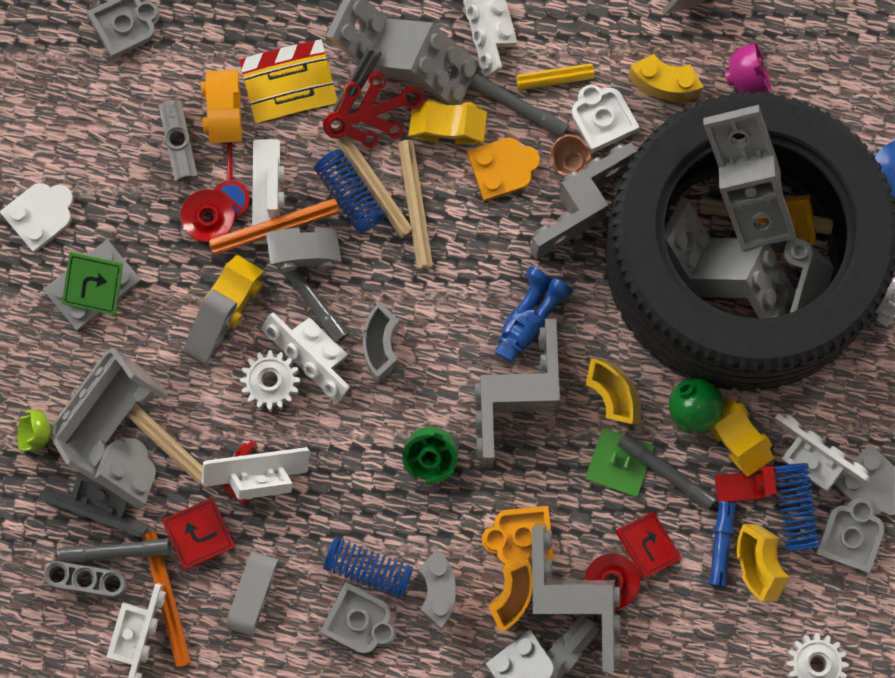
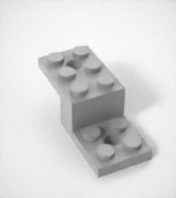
M759 105L703 118L704 127L719 167L720 191L741 250L795 239L796 231L782 193L780 167ZM736 133L745 135L743 139L739 140L734 139L732 136ZM758 218L768 219L765 223H758L755 220Z
M632 142L625 146L623 144L617 145L610 150V155L602 160L600 157L595 158L586 165L587 168L580 173L574 171L564 177L559 198L568 212L557 219L558 223L550 228L548 225H545L534 233L531 253L536 260L605 220L608 204L597 187L625 172L629 162L637 152Z

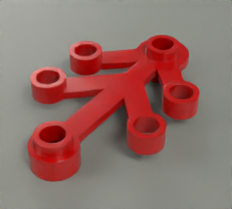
M374 72L369 77L370 86L358 110L350 114L348 112L354 99L360 96L361 88L353 81L345 84V95L337 111L329 113L324 118L323 130L331 138L338 139L346 135L362 142L367 148H373L378 143L377 135L371 130L363 132L351 125L363 122L386 132L389 137L397 139L403 133L400 123L397 121L388 122L377 116L404 105L409 109H417L424 101L423 93L416 86H407L403 89L401 95L374 104L380 90L386 85L384 75L380 72ZM376 77L382 78V82L379 85L373 84V80ZM350 87H357L356 93L348 94ZM415 92L414 99L408 100L407 94ZM333 121H340V126L332 128L331 124ZM398 126L399 129L396 133H390L391 127ZM367 136H374L371 143L365 142Z

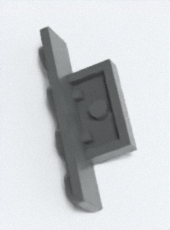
M81 473L77 475L72 494L47 486L40 492L38 497L51 507L65 508L77 517H88L96 520L100 526L114 527L122 530L123 534L129 537H142L150 526L147 523L126 516L127 501Z

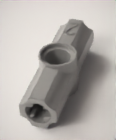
M181 100L165 101L163 104L158 105L174 180L175 183H189L197 179L198 174ZM178 137L185 139L184 143L180 146L172 145L173 140Z
M584 615L577 618L563 637L561 636L547 652L557 667L556 678H561L564 673H568L573 665L583 655V650L600 631Z

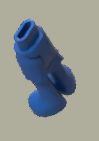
M530 266L526 272V278L530 284L529 290L519 306L508 316L502 328V337L498 339L500 344L495 350L498 356L513 363L518 353L522 355L523 349L532 343L539 333V328L544 327L545 319H549L547 317L560 302L567 300L573 293V290L567 284L556 278L551 280L543 271L533 266ZM547 291V295L544 298L541 305L539 306V308L537 309V311L532 310L536 303L539 301V299L542 297V295Z

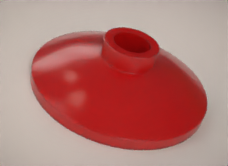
M205 189L193 193L186 199L181 209L180 218L184 230L190 237L201 242H209L211 239L229 233L234 224L235 211L226 195L216 190ZM211 214L214 218L211 222H205L204 216Z
M616 553L604 554L591 562L586 570L584 580H607L611 575L616 576L618 583L615 587H620V605L615 607V609H620L629 605L636 598L640 589V574L635 564L629 558Z

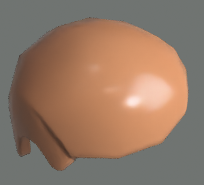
M568 134L558 138L550 149L552 166L563 177L574 171L580 173L592 161L589 146L576 135Z

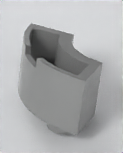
M314 227V232L300 233L299 228H289L266 233L270 264L281 269V271H293L297 267L302 266L314 267L317 270H327L332 268L333 264L342 262L336 230Z
M381 302L369 314L363 332L365 362L370 374L378 384L398 367V358L392 351L391 344L393 336L399 329V320Z
M437 548L418 569L427 587V597L420 611L442 631L453 613L456 584L448 560Z

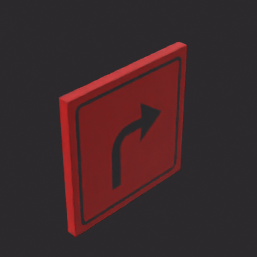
M213 497L161 520L184 571L236 548Z
M654 511L615 530L643 579L682 559Z

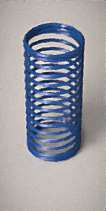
M341 149L333 150L318 160L314 165V170L320 176V179L324 181V185H327V190H330V194L334 195V199L337 200L340 208L344 210V214H347V219H351L350 223L354 224L355 231L357 233L366 232L384 219L386 212L380 210L381 205H377L378 201L374 200V196L370 195L371 191H366L367 186H363L364 181H360L361 176H357V171H353L354 167L350 166L351 162L347 161V157H343L344 152ZM336 157V158H335L334 160H332L329 164L325 165V164H326L328 161H330L332 158ZM345 159L340 165H338L331 171L326 172L329 168L336 165L339 161ZM348 164V165H347L343 170H341L339 173L335 174L334 176L329 177V176H330L332 173H334L337 169H339L340 167H342V166ZM351 169V170H350L346 175H344L342 178H340V179H338L337 181H334V182H333V180H335V179H336L339 175H341L343 172H345V171ZM354 174V176H352L345 183L341 184L340 186H337L346 177ZM355 179H358V180H357L356 182H354L351 186H349L348 188H346V189L340 191V190H341L344 186H346L348 183H350L351 181H353V180H355ZM358 184H361V185H360L358 188H356L354 191H352L351 193H349V194L343 196V195H344L346 192H348L350 189H352L353 187H355V186L358 185ZM361 189H364V190H363L361 193H359L357 196H355L354 198H352V199L346 201V200L349 199L353 194H355L356 192H358V191L361 190ZM364 194H367L363 199L351 205L359 197L363 196ZM367 199H370V200H369L366 204H364L362 207H360V208L354 210L358 205H360L361 203H363V202L366 201ZM374 203V205H372V206H371L369 209H367L365 212H363V213L357 215V214H358L359 212H361L364 208H366L367 206H369V205H371V204ZM378 208L376 211H374L373 213L369 214V215L366 216L364 219H362V218H363L366 214H368L370 211H372V210Z
M808 463L774 467L775 475L802 473L776 478L775 481L804 479L777 484L776 487L806 485L777 491L778 494L807 491L800 494L778 497L777 499L779 500L806 498L779 503V506L808 504L780 509V512L809 510L796 514L782 515L780 518L811 516L799 520L784 521L781 524L813 522L782 529L783 531L812 529L784 534V537L813 535L801 539L785 540L784 543H789L784 546L786 551L806 550L820 546V540L816 539L819 534L814 532L818 530V527L813 526L817 524V521L811 520L816 517L815 514H812L816 509L811 507L815 503L809 501L814 497L807 495L812 493L813 490L805 489L812 486L811 483L807 482L811 478L805 476L810 473V471L806 470L809 469Z
M340 537L334 538L324 561V570L329 572L333 568V574L337 572L339 576L344 574L345 579L350 576L351 581L356 578L357 583L362 580L363 585L368 582L369 588L374 584V590H377L380 586V592H383L386 588V595L392 590V597L396 595L397 599H402L412 575L413 566L406 565L395 590L403 566V562H401L389 588L397 564V560H395L383 586L392 560L391 557L388 559L378 582L386 556L382 557L378 570L372 580L380 554L377 553L370 573L366 578L374 551H371L365 569L360 576L362 565L368 552V548L365 549L360 565L354 574L356 563L362 550V546H360L354 563L348 572L350 561L356 548V544H354L348 561L342 570L345 556L351 544L349 541L343 557L336 568L345 540L341 541Z

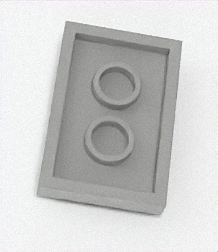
M108 239L87 254L124 263L118 300L142 282ZM64 272L43 290L75 330L79 332L98 317L101 312L62 304L66 272Z

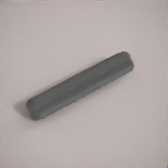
M373 46L367 48L348 82H356L362 90L382 55L381 51ZM350 87L348 94L356 93L357 87ZM344 90L333 107L334 112L337 111L345 95Z

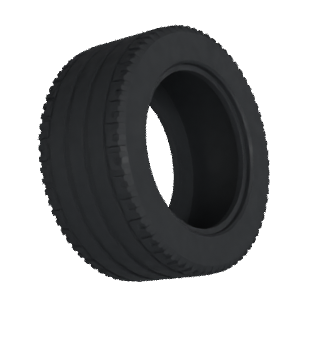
M743 92L742 95L731 93V95L726 96L724 94L715 100L712 97L706 101H700L693 108L689 106L683 111L676 113L672 120L670 118L667 119L661 126L656 128L654 134L648 136L629 162L619 183L607 227L605 246L607 278L609 287L612 289L611 293L618 311H621V318L629 331L632 330L635 333L634 338L639 341L644 349L648 348L651 351V356L659 360L661 364L664 365L666 363L669 365V369L673 372L675 371L683 377L686 375L691 378L705 379L714 384L718 389L722 388L730 391L732 388H737V391H756L757 388H761V391L779 388L782 384L786 386L804 379L803 377H808L818 372L840 356L869 322L882 303L895 271V197L891 196V185L887 181L886 174H882V166L876 161V156L873 152L869 153L866 143H863L857 134L853 135L850 132L851 128L845 127L838 118L836 120L831 118L830 113L821 111V108L817 106L815 108L808 106V102L797 101V98L793 97L792 99H787L785 95L781 94L780 96L774 95V93L762 95L761 92ZM755 105L760 107L780 167L781 182L801 196L810 195L812 208L817 216L830 218L834 222L832 233L826 234L829 242L830 261L833 265L830 285L818 298L799 310L770 318L736 316L719 310L703 301L680 278L670 259L665 240V214L675 200L693 185L719 175V167L704 127L703 118ZM736 133L732 137L739 140L743 139L745 135Z

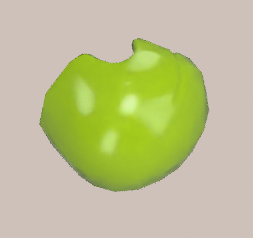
M26 410L25 413H29V415L19 419L18 448L22 452L39 451L49 441L51 425L46 414L38 410Z

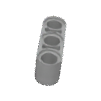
M212 289L201 305L183 352L203 364L209 365L213 359L211 356L216 355L236 310L237 303Z
M255 551L251 552L225 628L251 637L254 635L256 630L255 624L258 625L266 602L264 598L268 596L275 576L273 572L277 570L279 559Z
M52 562L44 571L46 582L58 590L119 599L126 594L128 589L126 579L119 572L65 562ZM58 569H64L65 578L59 583L53 582V573ZM84 574H92L93 576L92 584L88 587L80 586V578ZM113 578L120 579V588L115 592H109L107 589L108 582Z

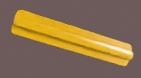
M583 64L519 74L516 76V84L518 90L590 80L594 78L595 72L592 64Z

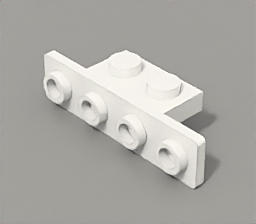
M463 0L466 16L472 31L473 42L479 57V65L482 68L483 76L490 78L502 68L497 48L513 47L517 44L506 0Z
M278 139L253 141L252 226L280 217V208L285 206L284 192H280V182H285V168L280 166V141ZM267 238L255 241L253 244H267Z
M275 313L268 315L261 328L266 336L323 389L327 396L331 397L336 403L342 401L350 387L333 369L341 364L348 354L310 317L291 330Z
M780 414L776 415V424L797 438L783 456L782 462L787 465L808 463L809 469L806 470L810 471V473L805 476H809L812 483L827 493L843 471L865 486L870 483V477L867 475L868 470L857 462H854L852 465L846 461L844 453L834 446H831L829 449L821 443L822 439L816 433L810 430L806 433L798 427L800 425L799 422L791 416L786 415L783 417Z
M305 447L207 460L203 462L201 483L204 487L230 484L238 500L290 493L292 491V482L288 475L302 474L308 471L310 451Z
M155 584L148 609L125 602L121 605L107 658L131 664L128 678H142L143 674L138 672L141 662L146 663L151 647L147 646L149 634L154 636L158 625V619L154 617L157 607L162 608L165 601L166 592L162 591L164 584Z

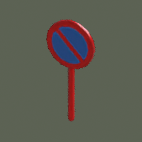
M227 142V181L220 183L214 190L223 193L229 198L234 207L235 218H239L249 207L250 195L243 184L233 181L232 142Z

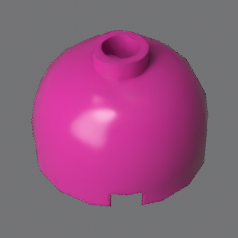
M756 42L738 48L730 57L729 70L725 71L728 85H734L740 94H743V92H761L762 95H766L772 91L768 71H765L763 64L764 58Z

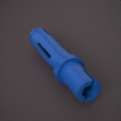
M718 502L716 526H713L715 539L710 581L708 584L711 586L727 587L732 535H735V528H733L735 503Z

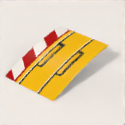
M322 39L267 51L239 60L255 124L309 109L336 104L338 100Z

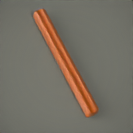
M331 199L211 239L209 245L212 253L216 255L264 239L268 232L297 228L336 215L340 212L337 201Z
M156 532L146 533L142 536L143 541L159 539ZM147 557L154 585L156 583L164 584L162 591L166 592V597L161 611L175 665L178 668L186 667L191 664L164 557Z

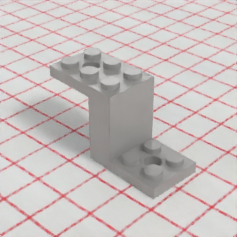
M343 0L326 34L329 40L358 64L367 48L371 46L381 51L382 55L372 73L380 72L386 79L419 82L445 105H461L479 66L477 61L434 23L389 19L367 0ZM358 21L359 30L356 33L355 24ZM449 68H451V76H450V78H449V74H448Z
M680 200L665 227V240L673 266L684 283L698 297L747 298L758 318H770L788 314L793 304L796 290L792 286L770 244L741 250L737 238H710L690 201Z
M545 319L544 327L539 328L538 348L539 350H544V354L540 355L539 374L481 375L480 383H475V406L480 405V411H476L475 428L476 433H481V438H477L476 458L477 460H482V467H493L494 465L493 413L557 411L560 402L557 319Z
M535 524L532 527L533 614H602V672H614L615 665L620 664L621 644H615V636H620L621 617L620 615H615V607L620 605V587H615V580H547V578H551L553 571L552 559H547V550L552 548V531H547V524Z

